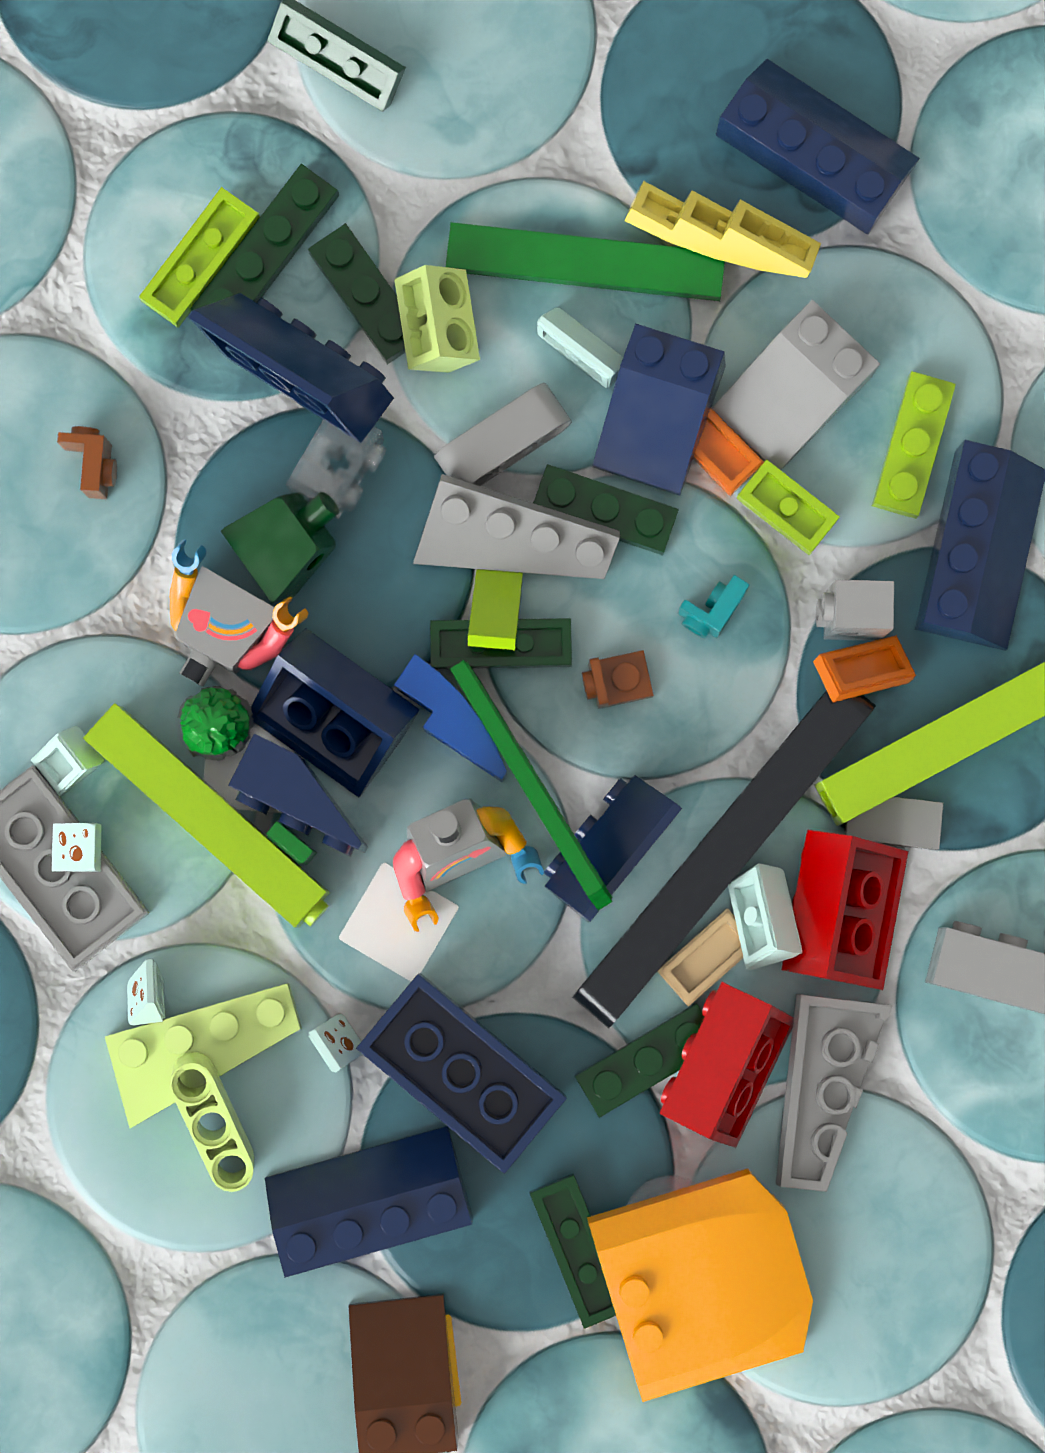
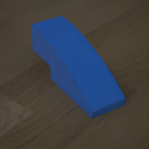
M414 654L394 686L397 691L432 713L423 726L424 731L500 782H503L507 776L506 768L494 741L479 716L462 694L440 672Z

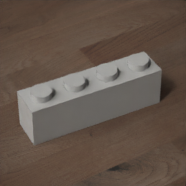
M954 921L952 929L947 927L938 928L925 983L1045 1014V952L1041 953L1026 949L1028 940L1000 933L998 941L981 937V927L959 921Z

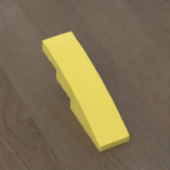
M643 181L624 220L667 242L713 259L759 271L807 278L810 274L821 245L820 242L741 199L732 212L693 190L685 202H682Z

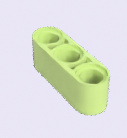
M191 1052L184 1054L178 1058L173 1066L170 1080L171 1094L212 1181L218 1188L224 1191H239L249 1184L253 1176L255 1157L252 1146L214 1064L202 1053ZM195 1069L205 1076L206 1082L200 1087L189 1088L181 1082L180 1075L185 1070ZM214 1112L220 1114L225 1119L226 1124L221 1129L212 1131L204 1128L199 1119L206 1113ZM233 1155L241 1158L245 1163V1167L239 1172L230 1173L223 1170L219 1162L224 1157Z

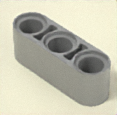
M541 383L446 444L435 454L434 458L447 476L481 486L556 437L572 421L548 385Z

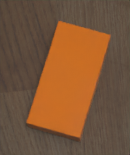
M710 408L693 459L731 497L757 472L764 461Z
M897 635L822 653L813 661L832 702L908 684L916 677Z

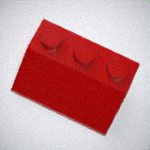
M807 830L805 844L801 853V866L796 893L792 901L802 953L794 958L784 960L781 970L883 990L909 851L855 836Z
M721 982L718 990H713L704 1003L702 1015L705 1018L697 1034L693 1033L684 1045L682 1051L684 1062L677 1077H672L662 1092L661 1103H663L659 1114L710 1140L736 1148L793 1028L794 1017L760 999Z

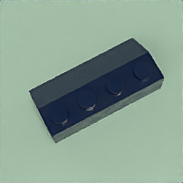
M766 59L746 78L720 116L716 136L867 235H869L920 159L769 59Z
M239 293L199 307L191 312L188 318L227 359L359 443L363 442L394 399L382 384L386 377L379 370L365 361L360 366H357L349 361L351 355L331 340H328L325 345L315 340L316 333L298 319L294 318L291 323L286 322L281 318L282 312L264 298L260 297L256 303Z
M964 440L955 450L915 630L1004 651L1008 649L1045 482L1044 468L1011 450Z
M448 1126L265 1177L271 1228L284 1278L469 1226L473 1223V1214Z

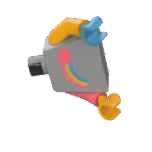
M186 539L182 540L172 552V561L176 567L170 588V624L176 631L175 638L193 650L179 674L204 687L217 664L237 674L241 669L252 670L276 658L292 635L294 627L307 619V609L305 608L300 611L294 618L288 612V604L292 601V597L284 599L273 607L203 566L198 572L196 568L204 560L206 549L201 545L197 549L194 558H190L184 551Z
M469 798L413 822L407 827V841L396 852L393 858V867L403 898L408 900L404 905V913L414 931L419 932L417 920L425 914L429 915L434 925L438 923V915L428 897L423 895L425 891L428 892L498 860L507 854H512V865L517 880L520 883H527L523 872L525 868L536 867L541 875L544 874L537 850L533 847L525 846L527 841L508 811L501 807H481Z

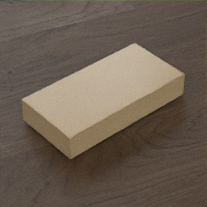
M726 908L657 971L688 1007L743 959L735 916Z

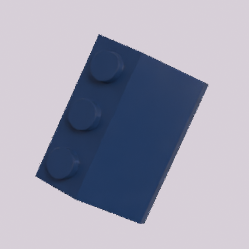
M307 628L277 656L251 705L254 723L357 797L364 793L403 739L420 710Z
M636 775L633 776L629 783L620 778L603 798L610 805L598 820L590 814L574 834L611 895L682 809L674 801ZM559 852L543 872L550 878L544 887L584 920L591 922L599 911L586 895L562 853Z

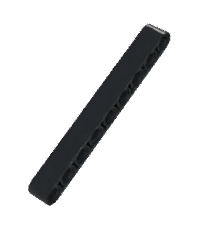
M826 690L572 998L606 1027L610 1028L852 737L876 705L864 695L832 702Z

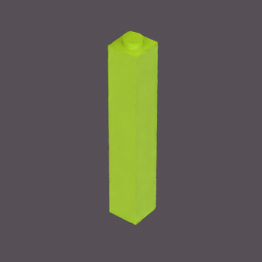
M1045 662L816 783L814 786L835 825H841L1044 717Z
M114 703L83 737L88 744L294 928H300L304 922L311 927L328 909L329 905L324 899L330 892L270 841L260 829L123 707Z

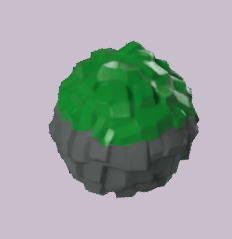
M221 686L201 688V691L195 696H189L185 699L186 701L180 706L177 718L182 720L180 722L183 732L182 738L193 757L201 755L205 759L220 761L224 760L226 756H232L241 752L245 748V745L251 738L254 718L252 717L253 713L247 700L237 695L236 691L232 689L227 690Z

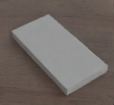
M32 765L0 790V878L74 972L150 912L102 850L100 872L52 871L53 824L80 822L37 767Z

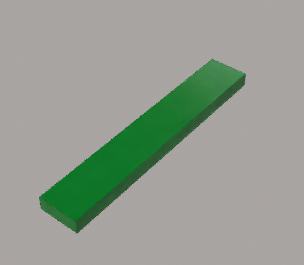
M451 222L445 267L464 269L467 274L720 302L725 261L713 259L682 247Z
M463 660L450 668L588 898L598 911L613 902L611 900L613 897L470 664L468 662L465 663Z

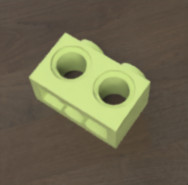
M424 265L394 279L409 370L449 373L480 360L466 270Z

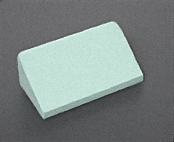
M554 308L538 319V336L605 388H610L614 384L623 356L560 308Z
M758 863L732 880L728 885L746 969H757L794 958L801 954L802 946L783 869Z

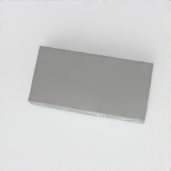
M892 797L845 822L844 835L855 836L885 845L939 850L944 803Z

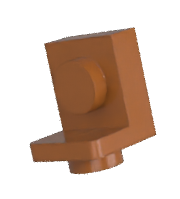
M644 650L600 660L599 657L589 659L588 666L590 671L582 672L587 700L596 698L598 709L648 699L654 696Z

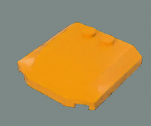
M748 1168L587 1217L642 1402L804 1352L813 1298L789 1216L784 1205L758 1181Z

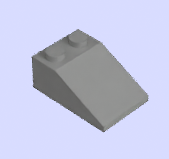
M811 300L773 339L712 409L764 462L767 459L782 470L873 377L880 363L815 301Z

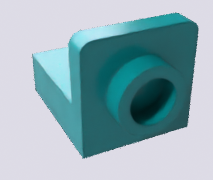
M733 575L728 585L719 581L705 603L707 607L712 609L709 614L689 601L684 600L678 611V614L685 618L682 625L702 638H706L708 633L718 638L746 594L750 584L736 575Z

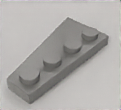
M441 474L413 564L605 579L620 538V531Z
M796 994L776 1185L827 1192L847 1136L845 1130L853 1107L857 1108L863 1091L860 1088L869 1062L873 1063L879 1046L877 1040L884 1021H887L892 1005Z

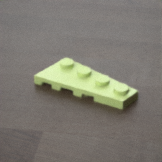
M283 984L163 1019V1022L149 1023L105 1036L129 1128L138 1125L175 1103L171 1094L170 1080L174 1064L184 1054L196 1052L207 1056L214 1064L220 1077L302 1029L290 984ZM195 1069L185 1070L180 1075L181 1082L189 1088L200 1087L206 1082L205 1076Z

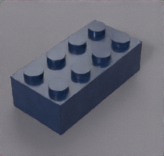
M421 973L416 975L356 1047L360 1053L504 1174L567 1099L560 1089Z

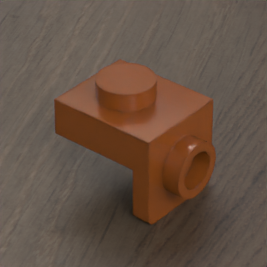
M75 426L71 428V433L58 432L57 443L64 450L84 452L80 490L88 498L107 499L108 487H114L117 479L116 459H111L112 444L104 435H99L100 430L91 427Z

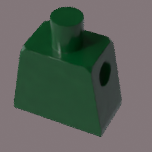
M298 492L285 494L274 498L229 524L220 532L270 602L274 603L288 597H294L335 549V540L325 525L339 514V508L335 501L324 492H320L309 502Z

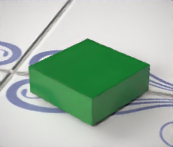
M278 821L266 833L270 841L300 865H308L317 854L314 849Z

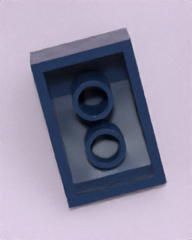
M635 323L619 368L594 457L593 468L680 496L696 448L702 436L709 410L712 407L726 367L725 351Z

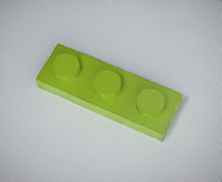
M221 187L139 295L141 302L179 328L191 312L190 308L260 218L259 213Z
M913 371L910 372L872 507L914 519L919 516L956 386L955 383Z

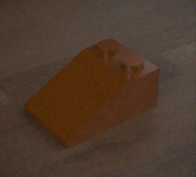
M444 1294L349 1304L354 1408L359 1453H443L457 1451L459 1435Z

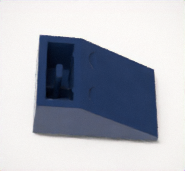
M254 733L228 786L239 791L235 800L267 815L270 807L281 811L282 814L278 820L279 822L308 836L312 828H315L325 833L322 843L350 857L355 848L365 853L368 846L308 763L299 755Z

